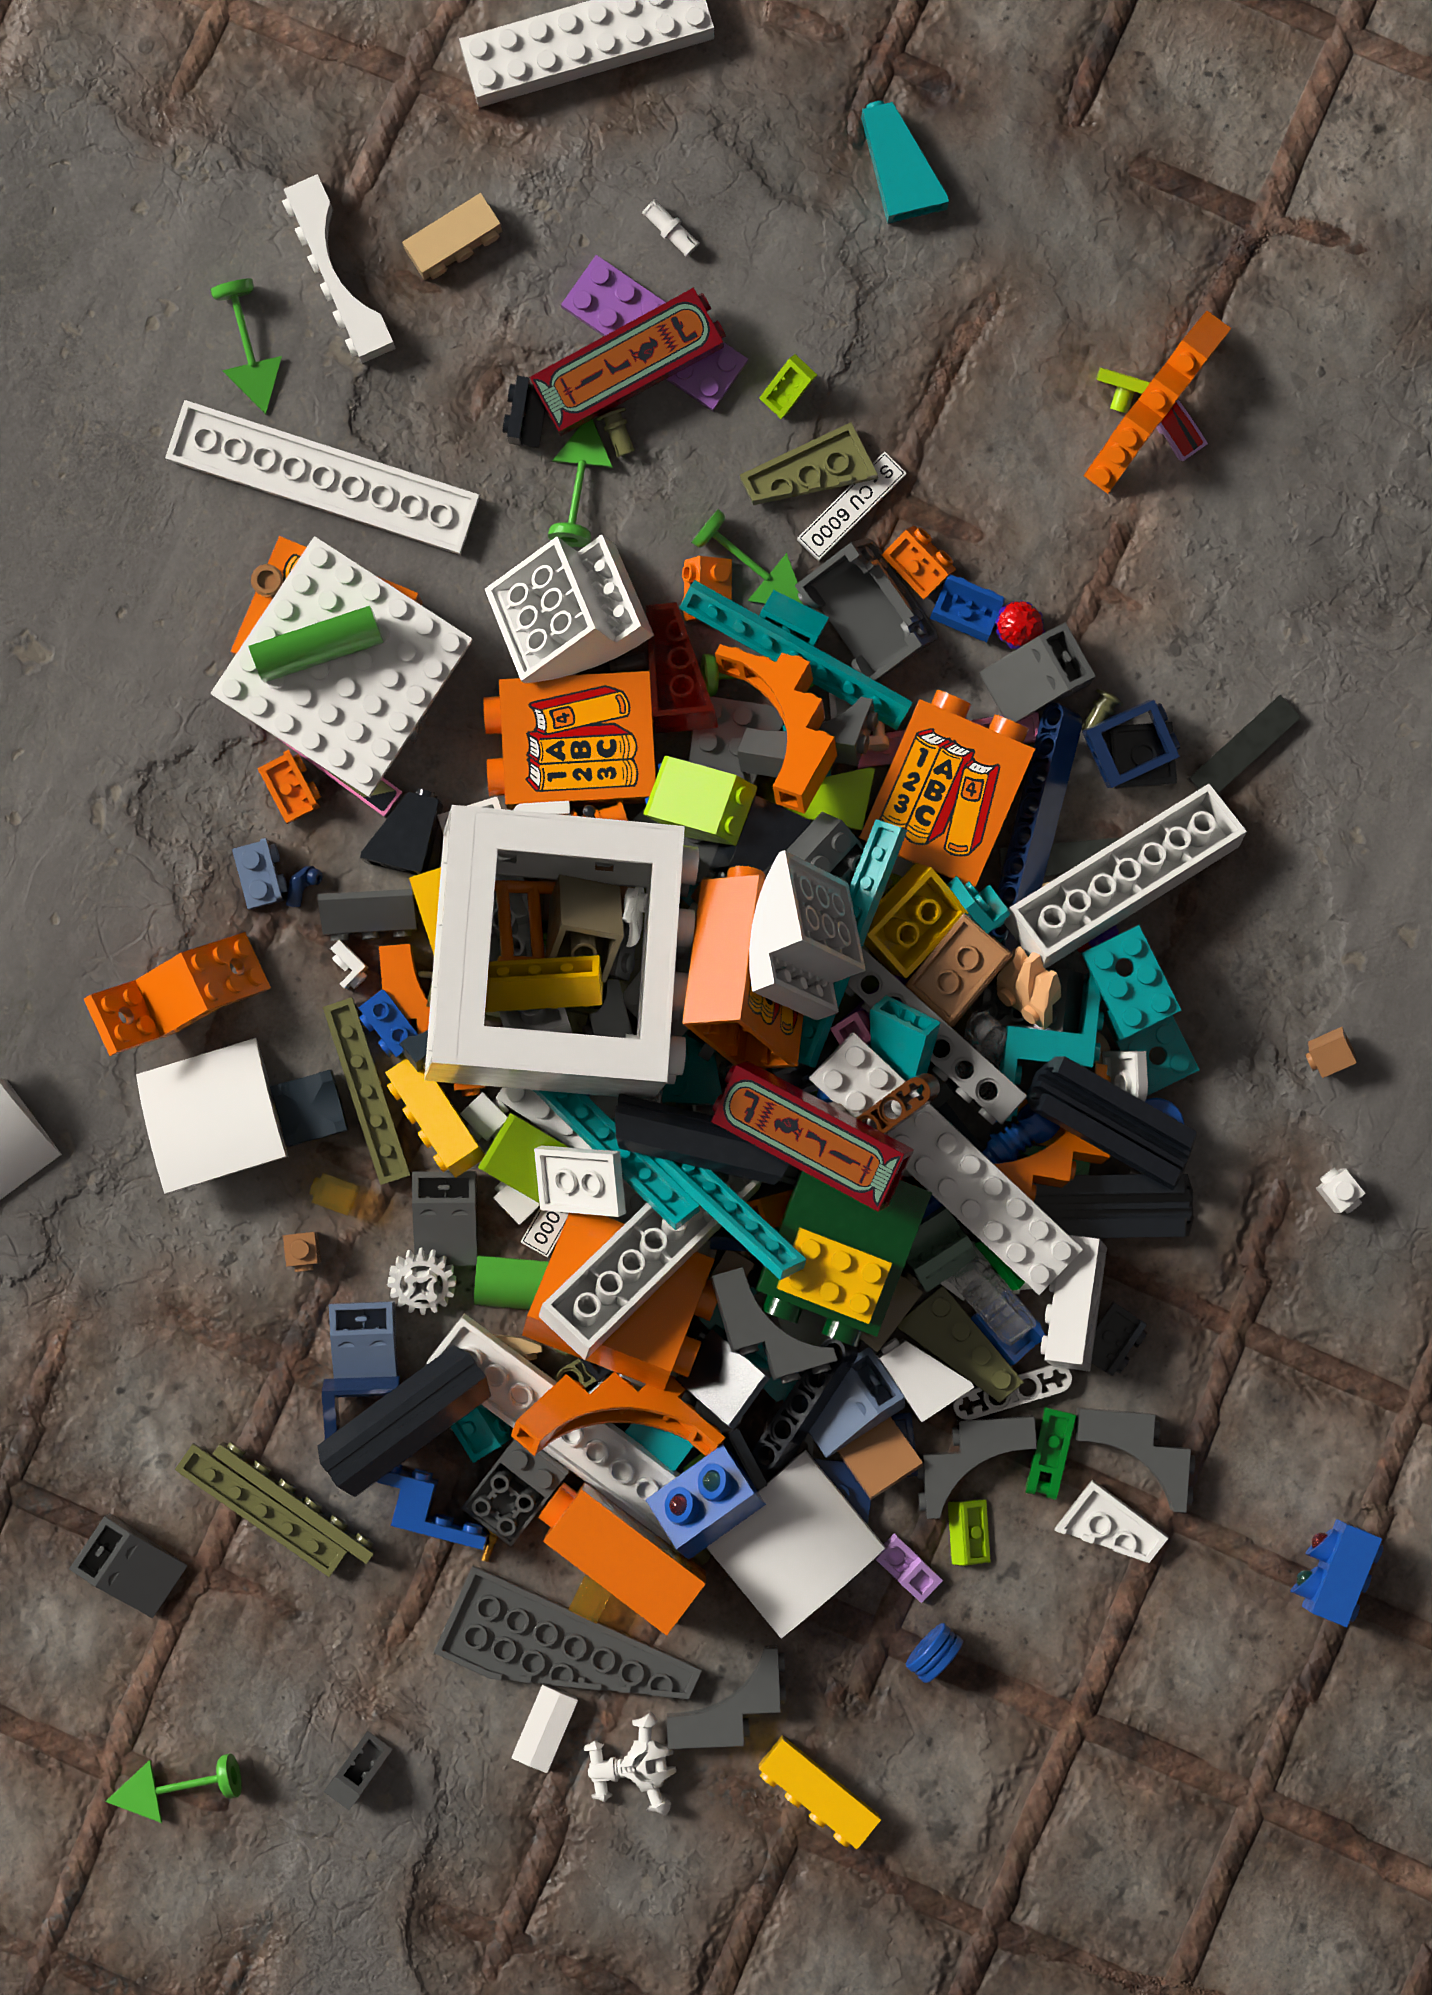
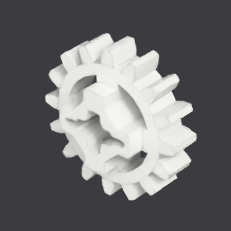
M419 1248L417 1255H414L411 1250H407L406 1259L400 1256L396 1258V1266L390 1267V1277H388L387 1285L391 1287V1298L399 1297L397 1306L409 1305V1313H412L415 1308H420L421 1315H425L426 1308H430L436 1313L438 1304L445 1307L448 1305V1297L454 1296L455 1288L453 1286H456V1276L453 1275V1265L445 1266L447 1258L445 1255L437 1259L435 1257L436 1250L432 1249L429 1255H426L423 1248ZM402 1275L405 1277L404 1281L407 1283V1286L405 1288L401 1281ZM439 1275L443 1281L442 1287L439 1286L440 1281L437 1280Z

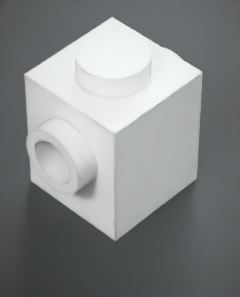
M482 1092L460 1115L469 1123L467 1127L478 1141L482 1137L489 1141L492 1137L496 1138L508 1118L506 1113L509 1109L497 1098L492 1101Z
M1335 1168L1331 1169L1320 1178L1322 1183L1316 1187V1190L1335 1213L1345 1211L1348 1214L1362 1203L1359 1198L1366 1194L1347 1169H1339L1338 1171Z

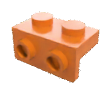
M697 556L684 561L682 570L684 597L693 581L696 580L732 600V559ZM683 611L684 621L699 620Z
M289 749L283 752L284 755L257 768L287 825L320 808L317 800L321 798L313 781L308 783L302 773L307 768L299 753L293 756Z

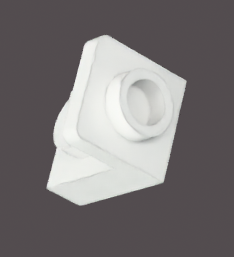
M338 940L331 947V950L336 954L332 959L344 971L348 968L352 970L340 985L346 990L350 986L355 989L366 979L367 975L364 972L369 967L343 941Z

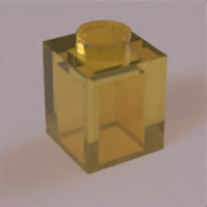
M322 1173L321 1178L315 1177L309 1194L314 1196L312 1203L349 1216L361 1186L327 1173Z
M585 1574L568 1610L597 1624L611 1593Z

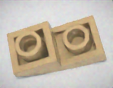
M494 1335L527 1360L537 1359L536 1353L543 1351L542 1344L529 1339L510 1335Z

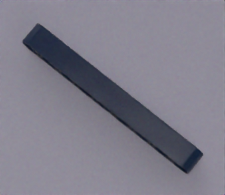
M1058 703L1048 705L1043 711L1034 744L1035 751L1030 760L997 890V895L1008 909L1042 888L1082 729V717ZM1004 923L989 932L1002 939L1001 944L1011 953L1013 949L1021 947Z

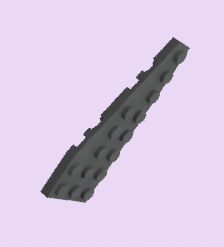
M474 1565L468 1574L433 1652L490 1679L543 1683L593 1690H611L622 1693L650 1694L651 1696L680 1699L690 1698L702 1671L697 1666Z

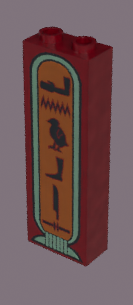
M693 287L530 376L529 378L560 436L724 348L722 338L726 337V334L719 321L712 322L707 311L711 310V307L703 293L698 295Z
M749 1061L731 1067L725 1079V1083L728 1085L724 1094H720L713 1105L715 1114L711 1122L876 1211L889 1206L914 1149Z

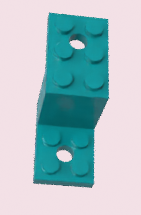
M1139 925L1081 953L1109 1009L1104 1012V1021L1119 1051H1146L1147 1096L1200 1070L1173 1017V1014L1181 1011V1008ZM1119 959H1127L1132 963L1133 971L1129 976L1123 977L1116 972L1115 965ZM1154 1047H1160L1165 1051L1166 1059L1161 1065H1155L1149 1059V1052Z
M1090 972L1085 974L1083 979L1078 1034L1007 1026L1003 1029L999 1071L1014 1085H1020L1022 1066H1017V1061L1046 1064L1054 1057L1065 1056L1086 1069L1093 1067V1063L1099 1062L1101 1044L1095 1042L1096 1033L1099 1030L1102 1031L1104 1012H1099V1004L1103 997ZM1018 1108L1004 1123L1011 1122V1117L1017 1116Z

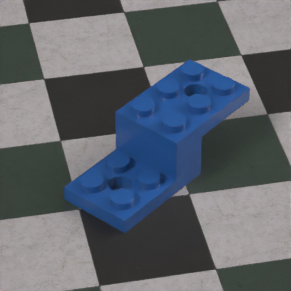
M400 1464L377 1481V1483L400 1488L391 1526L481 1550L485 1548L489 1532L484 1531L482 1524L472 1521H466L464 1525L453 1523L454 1517L441 1513H436L433 1517L429 1516L439 1481L432 1478L433 1472L415 1468L413 1472L402 1470L403 1465Z

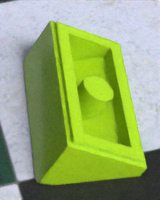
M986 1499L949 1502L948 1514L952 1564L967 1566L990 1563Z

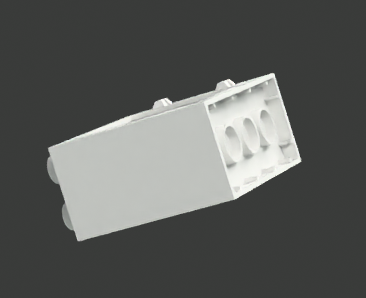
M452 805L443 836L424 1081L614 1097L623 1094L650 1100L658 1094L665 1084H675L676 1075L682 1076L684 1071L686 1038L670 1036L671 1021L678 1022L681 1011H684L689 973L675 972L676 959H683L685 948H691L695 923L694 910L679 908L680 896L687 897L689 885H695L699 864V847L683 845L685 826ZM498 855L504 858L516 857V863L498 861ZM595 864L603 867L613 866V872L595 870ZM562 874L618 886H643V888H646L649 901L644 916L636 1035L625 1034V1038L484 1026L496 875L557 880L558 875Z

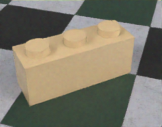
M479 193L402 243L424 280L429 277L435 279L447 271L446 266L457 260L460 263L468 259L473 254L472 250L481 244L488 246L499 238L502 228L501 223L485 198Z

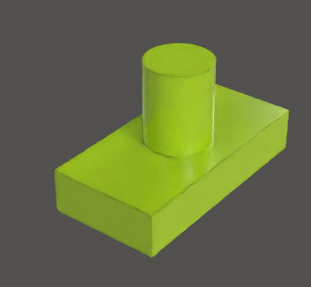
M794 354L787 360L759 399L782 419L790 412L817 377V374Z
M1102 367L1099 368L1096 377L1098 381L1117 386L1110 408L1123 413H1128L1134 392L1142 394L1150 384L1148 381Z

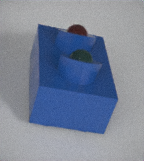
M723 1444L646 1499V1502L676 1550L688 1560L766 1505L735 1455Z
M1336 1519L1333 1529L1326 1533H1317L1313 1536L1312 1545L1305 1555L1320 1560L1319 1564L1311 1570L1301 1571L1297 1575V1583L1290 1592L1305 1598L1302 1607L1309 1612L1347 1628L1349 1621L1354 1622L1358 1615L1360 1605L1357 1604L1361 1592L1365 1593L1370 1585L1372 1575L1369 1574L1371 1566L1373 1562L1377 1563L1382 1555L1383 1545H1380L1382 1538Z

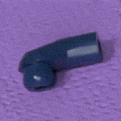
M305 866L294 874L289 880L286 905L301 907L304 889L310 885H319L323 878L322 872L314 866Z

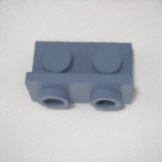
M264 838L260 839V842L232 849L247 909L250 910L285 900L283 893L288 892V887L284 874L278 875L275 863L280 862L276 844L270 845V841Z

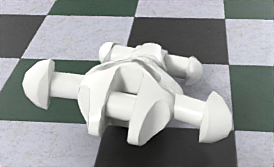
M650 1712L645 1717L632 1720L633 1725L639 1727V1740H634L633 1746L628 1755L624 1757V1760H618L615 1757L603 1760L601 1748L604 1744L599 1743L597 1740L584 1746V1751H589L591 1763H589L588 1776L594 1782L596 1794L591 1795L593 1800L605 1802L612 1796L608 1792L607 1781L618 1782L620 1777H627V1779H631L633 1783H636L641 1792L647 1791L651 1805L646 1809V1812L653 1811L663 1815L668 1814L671 1802L667 1799L663 1800L659 1787H662L666 1778L676 1773V1766L667 1767L665 1757L672 1755L673 1749H668V1746L661 1745L656 1740H651L652 1727L658 1722L654 1714Z

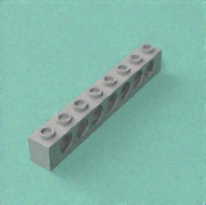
M862 948L866 971L852 975L845 992L850 997L855 993L865 1001L861 1007L869 1014L871 1008L887 995L891 998H899L903 1004L940 1021L941 1024L936 1041L946 1040L950 1044V1052L943 1058H938L932 1053L931 1061L935 1066L931 1070L944 1082L949 1078L952 1079L959 1086L955 1091L965 1101L970 1103L974 1099L983 1108L979 1113L992 1125L996 1121L1003 1124L1028 1096ZM867 977H876L879 980L877 992L873 994L865 993L862 989L863 981ZM962 1061H969L974 1066V1073L968 1079H961L956 1074V1067ZM986 1082H992L997 1086L998 1093L993 1100L987 1101L980 1096V1087Z

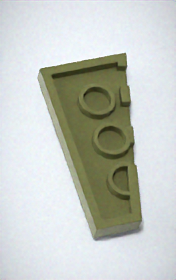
M851 422L739 475L753 505L878 479V474Z
M944 1286L903 1318L897 1326L898 1329L999 1403L1024 1384Z

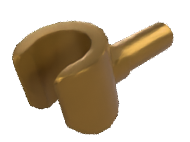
M489 1529L488 1541L481 1558L485 1562L489 1561L498 1536Z

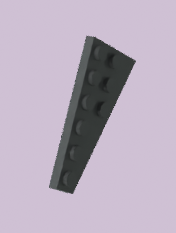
M698 695L688 762L737 775L753 784L758 774L741 772L737 753L746 728L780 731L783 720L774 706ZM684 837L683 845L699 847V864L696 884H699L703 877H707L710 871L709 869L719 843Z

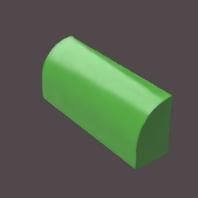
M369 605L249 645L248 647L258 674L265 683L382 644L384 641L375 614Z
M477 1256L474 1305L530 1310L549 1262Z

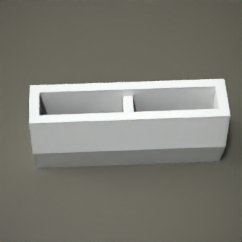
M543 1684L512 1755V1759L547 1773L578 1699L576 1696L548 1684Z

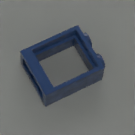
M1148 700L1082 731L1107 788H1113L1180 757L1177 752L1180 749L1179 741L1173 731L1169 733L1164 721L1168 720V717L1161 703L1156 704L1155 700ZM1148 711L1166 753L1119 774L1101 733Z
M400 1376L324 1379L322 1406L325 1440L340 1429L338 1395L389 1393L400 1385Z

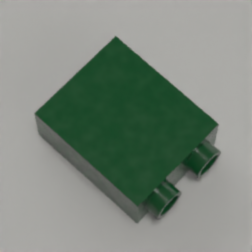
M800 1170L777 1232L793 1246L798 1230L801 1227L887 1260L892 1265L869 1324L777 1289L779 1279L765 1266H763L755 1287L757 1291L767 1294L762 1311L798 1324L803 1309L827 1317L822 1334L855 1347L858 1346L863 1332L877 1337L933 1192L900 1180L889 1206L876 1211Z

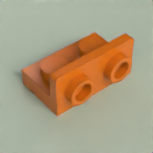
M913 525L906 529L881 556L924 600L949 574L952 575L956 568L952 565V558L945 551L938 550L931 543V536L924 529Z

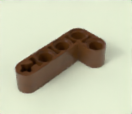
M928 1073L915 1076L893 1090L856 1119L867 1124L868 1118L872 1119L877 1125V1130L887 1135L935 1100L940 1092V1084L933 1075ZM920 1085H923L925 1090L922 1092V1095L912 1098L910 1094L917 1091L921 1087ZM893 1100L901 1105L902 1112L900 1116L896 1115L891 1108ZM833 1101L828 1102L833 1107L850 1115L843 1105Z

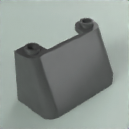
M864 538L849 543L797 583L795 587L799 591L798 597L805 606L814 609L821 608L824 614L829 617V621L855 657L852 660L853 669L874 681H878L937 640L938 634L895 569L881 556L883 554L881 549L873 540Z

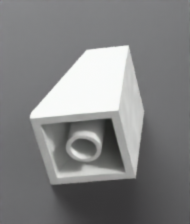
M896 1338L889 1340L880 1348L882 1353L877 1355L921 1422L974 1388L972 1382L904 1339L900 1341Z

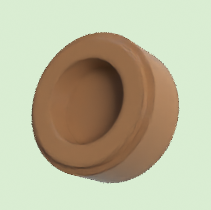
M270 564L258 566L251 575L252 587L259 595L264 597L275 596L284 583L279 569Z

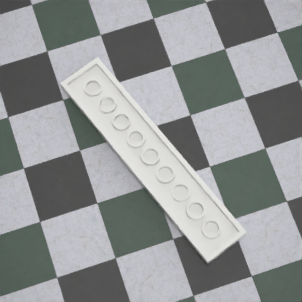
M184 400L165 457L169 462L461 555L480 498L479 494Z
M854 1032L809 1077L833 1102L843 1105L854 1118L860 1116L906 1082ZM917 1091L910 1094L912 1098L920 1095ZM893 1100L891 1108L896 1115L900 1116L902 1112L901 1105ZM930 1103L887 1134L914 1149L905 1170L928 1191L933 1192L932 1195L1038 1295L1083 1250L1074 1239ZM868 1118L867 1125L877 1129L876 1123Z
M465 1313L426 1363L429 1364L453 1345L470 1353L476 1361L475 1363L487 1376L491 1397L482 1405L512 1428H514L516 1420L557 1383ZM613 1423L591 1425L574 1430L559 1437L542 1449L670 1544L669 1537L652 1512L646 1499L678 1477L680 1473L676 1470L674 1472L670 1470L641 1444Z

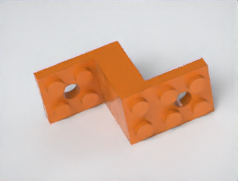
M246 932L181 952L138 979L91 994L84 998V1002L109 1056L173 1035L220 1007L264 993L271 989V986ZM230 964L235 967L237 974L232 972ZM119 1012L126 1018V1023H123L119 1018Z

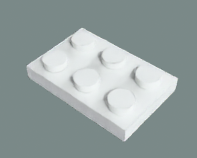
M542 1145L534 1149L540 1210L614 1217L626 1214L620 1151Z

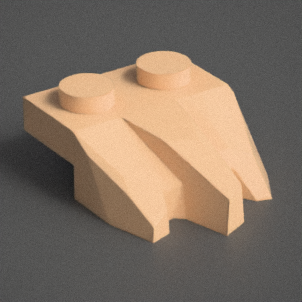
M1021 947L1013 949V955L997 976V995L1006 1006H1013L1018 1010L1027 1022L1036 1024L1045 1030L1053 1022L1052 1005L1061 998V985L1058 974L1052 970L1048 972L1044 968L1039 954L1032 952L1028 957Z

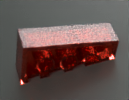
M677 602L646 605V618L654 634L653 637L648 639L652 718L656 733L719 728L715 709Z

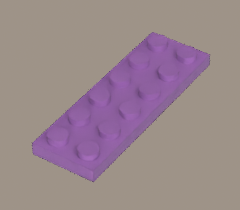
M595 255L562 302L561 308L602 336H605L666 302L598 255ZM724 343V348L666 380L711 411H714L748 363V358Z

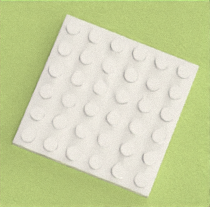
M314 536L210 694L370 798L473 639ZM370 605L375 614L384 643L265 683L261 680L251 656L249 645Z

